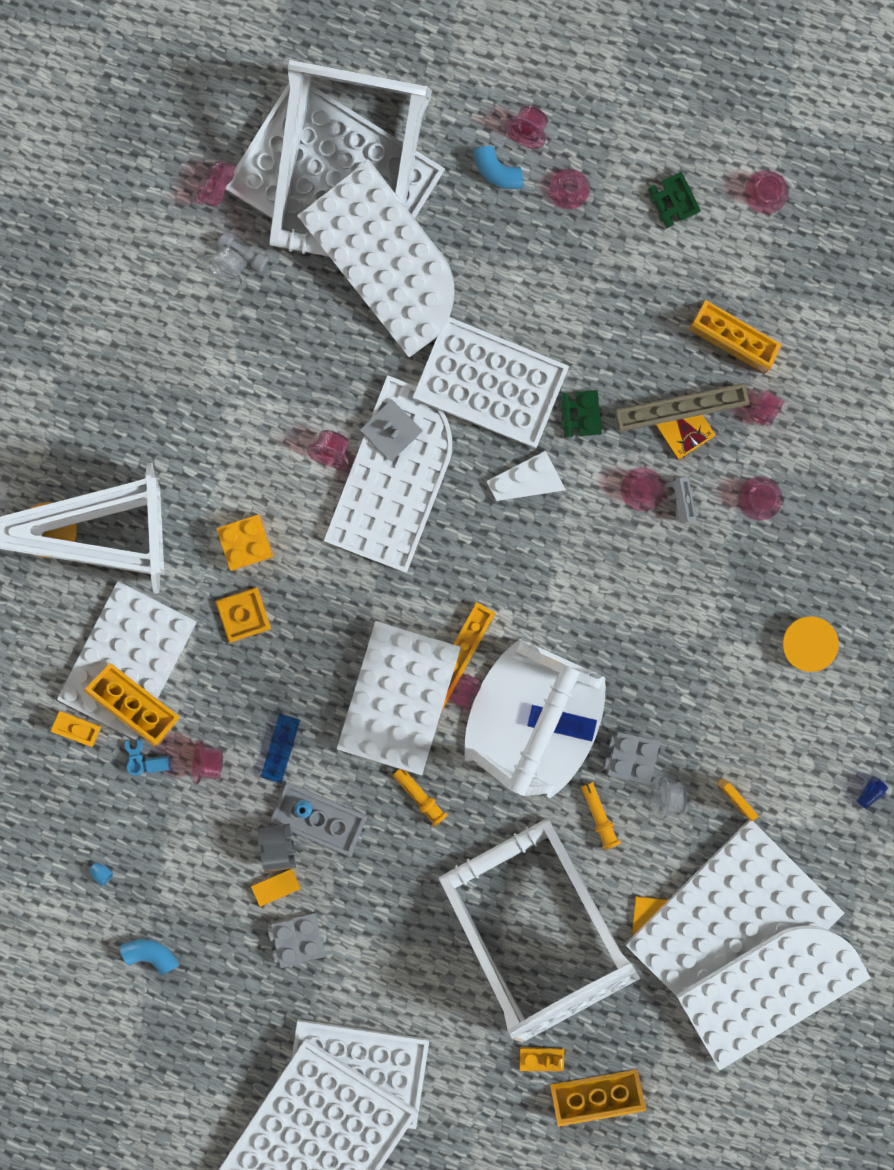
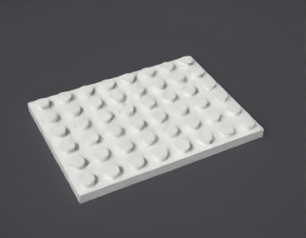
M289 83L224 186L226 191L273 219L290 93ZM311 85L284 227L291 231L295 229L299 233L305 234L309 232L312 235L299 219L298 214L368 159L395 193L403 142ZM418 151L415 153L405 205L414 219L445 171V168Z
M748 820L625 945L677 995L780 931L797 926H815L829 929L844 912L753 821Z
M305 1038L218 1170H380L418 1114V1110Z

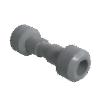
M227 232L222 233L217 240V248L224 252L229 250L236 255L238 254L244 260L251 263L252 268L258 272L264 271L269 262L266 255L262 253L256 254L251 250L243 248Z

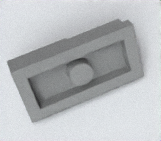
M676 478V481L666 483L665 488L672 487L675 490L673 495L667 496V499L677 500L675 513L680 523L696 521L689 478Z

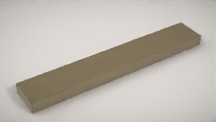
M746 383L621 408L614 410L618 431L623 432L750 405Z

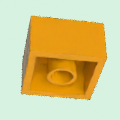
M259 514L216 528L230 571L275 557L262 517Z

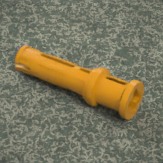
M399 769L392 775L419 806V812L424 813L432 822L433 828L448 816V813L443 812L435 803L436 800L429 797L406 770Z
M594 782L588 783L590 793L586 785L580 788L596 823L594 830L601 838L602 850H607L621 844V841L616 838L613 830L614 824L611 820L608 821Z

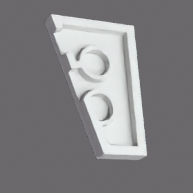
M546 451L486 481L496 501L566 490Z

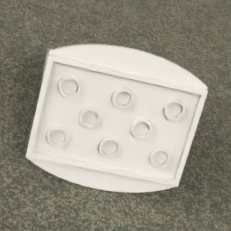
M289 60L290 93L270 245L287 248L290 252L297 250L302 251V254L307 252L329 257L309 232L304 234L296 232L295 229L292 231L283 229L312 77L411 96L395 192L404 206L406 205L422 117L431 99L432 90L427 86Z
M147 463L145 479L1 516L0 549L151 574L153 593L158 594L160 591V575H164L160 486L154 475L153 463ZM148 506L150 548L148 554L43 537L46 531Z
M519 639L495 662L479 688L480 690L477 692L478 694L473 702L466 727L465 760L482 767L515 793L523 796L541 794L551 798L576 774L594 743L604 710L605 677Z
M548 818L530 828L525 827L526 830L521 833H514V836L471 860L468 858L466 863L460 866L455 865V869L439 877L504 1011L507 1031L512 1039L522 1043L640 979L635 968L621 953ZM549 838L618 970L584 986L525 1019L456 888L462 884L467 885L469 880L475 877L478 879L480 874L521 852L525 853L526 849L534 845L538 846L537 843Z

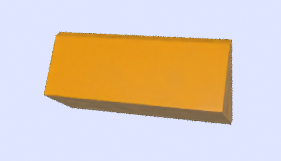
M707 300L703 303L688 329L763 374L772 368L782 345Z
M111 663L84 689L87 695L154 747L163 741L180 719V716Z
M637 1069L550 1085L558 1127L646 1111Z

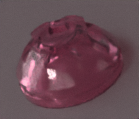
M565 169L557 173L553 177L549 188L550 196L554 203L567 210L582 206L590 192L587 178L575 169ZM574 181L577 185V190L573 193H568L564 189L565 182Z

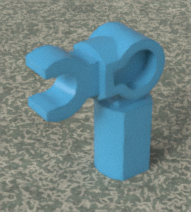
M137 740L136 749L130 747V741L125 742V749L130 755L128 757L127 771L131 775H141L146 770L147 773L171 770L169 755L146 758V761L143 762V755H140V751L143 748L142 741Z

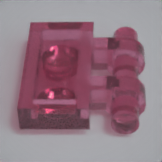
M215 161L213 167L209 168L207 172L208 177L204 186H201L198 191L199 196L196 202L202 205L217 207L223 200L227 185L234 177L233 172L236 167L228 162Z

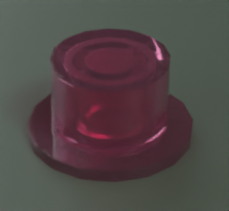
M523 106L517 116L507 119L504 126L505 131L516 143L526 148L539 149L544 146L546 141L544 130L548 124V118L544 112L534 106Z
M764 170L757 172L750 177L745 187L746 201L758 213H775L783 208L788 199L789 190L787 182L775 171Z
M323 430L317 443L308 445L306 452L311 458L323 465L335 469H345L349 464L345 454L350 442L340 433Z
M637 468L630 471L624 477L621 484V495L624 502L630 508L637 511L654 509L661 503L665 494V485L661 476L649 468Z
M755 477L747 481L740 489L738 497L739 506L743 513L749 518L758 521L768 520L775 516L780 510L783 501L782 491L773 480L765 477Z
M202 740L196 742L192 760V781L197 785L200 783L201 778L219 779L223 766L222 749L204 747Z

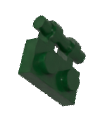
M682 171L661 182L664 190L658 192L655 185L647 189L651 196L649 199L652 204H655L660 214L658 217L664 223L666 229L674 226L671 219L672 216L677 215L679 221L682 222L701 212ZM668 197L673 207L669 210L666 209L662 200Z
M598 390L575 392L576 401L569 400V393H561L559 409L562 410L563 422H561V429L564 431V438L573 437V428H578L579 437L601 435ZM577 408L578 421H571L570 409Z

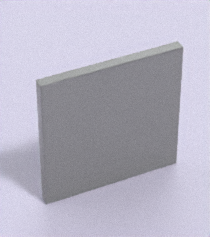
M391 399L360 431L392 462L423 430Z

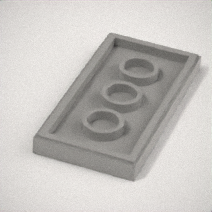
M286 781L269 823L273 825L290 823L292 833L351 857L368 815ZM305 799L312 804V812L307 818H299L294 813V806L299 800ZM303 807L299 809L301 813H305L306 811Z

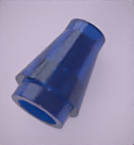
M875 776L873 779H869L856 801L863 808L867 809L886 795L889 787Z

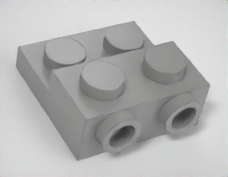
M616 731V735L611 736L609 748H612L611 756H607L604 763V769L607 770L606 774L650 785L660 741Z
M316 912L272 922V928L268 929L270 941H275L277 950H273L275 963H280V968L325 957Z

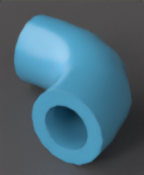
M483 146L473 150L477 168L489 183L502 189H523V175L520 166L507 167L497 160L493 146Z
M137 939L119 946L120 953L128 966L136 962L147 961L154 965L159 975H163L180 965L168 947L155 940Z

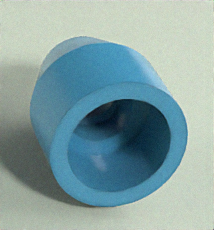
M305 799L299 800L294 806L295 815L299 818H307L312 812V804ZM303 807L306 811L305 813H301L299 809Z
M97 862L89 869L92 878L101 887L114 874L108 867Z

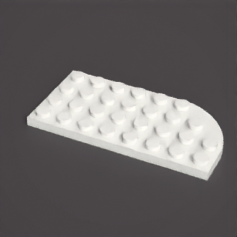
M368 159L299 213L298 217L408 357H411L434 340L445 327L454 303V280L450 266L444 256Z
M387 375L371 419L392 399L423 431L392 462L364 435L324 541L407 573L451 459L452 434L447 417L443 411L412 399L417 386Z
M797 926L780 931L678 993L676 997L717 1068L721 1070L869 980L870 976L856 950L844 938L821 927Z

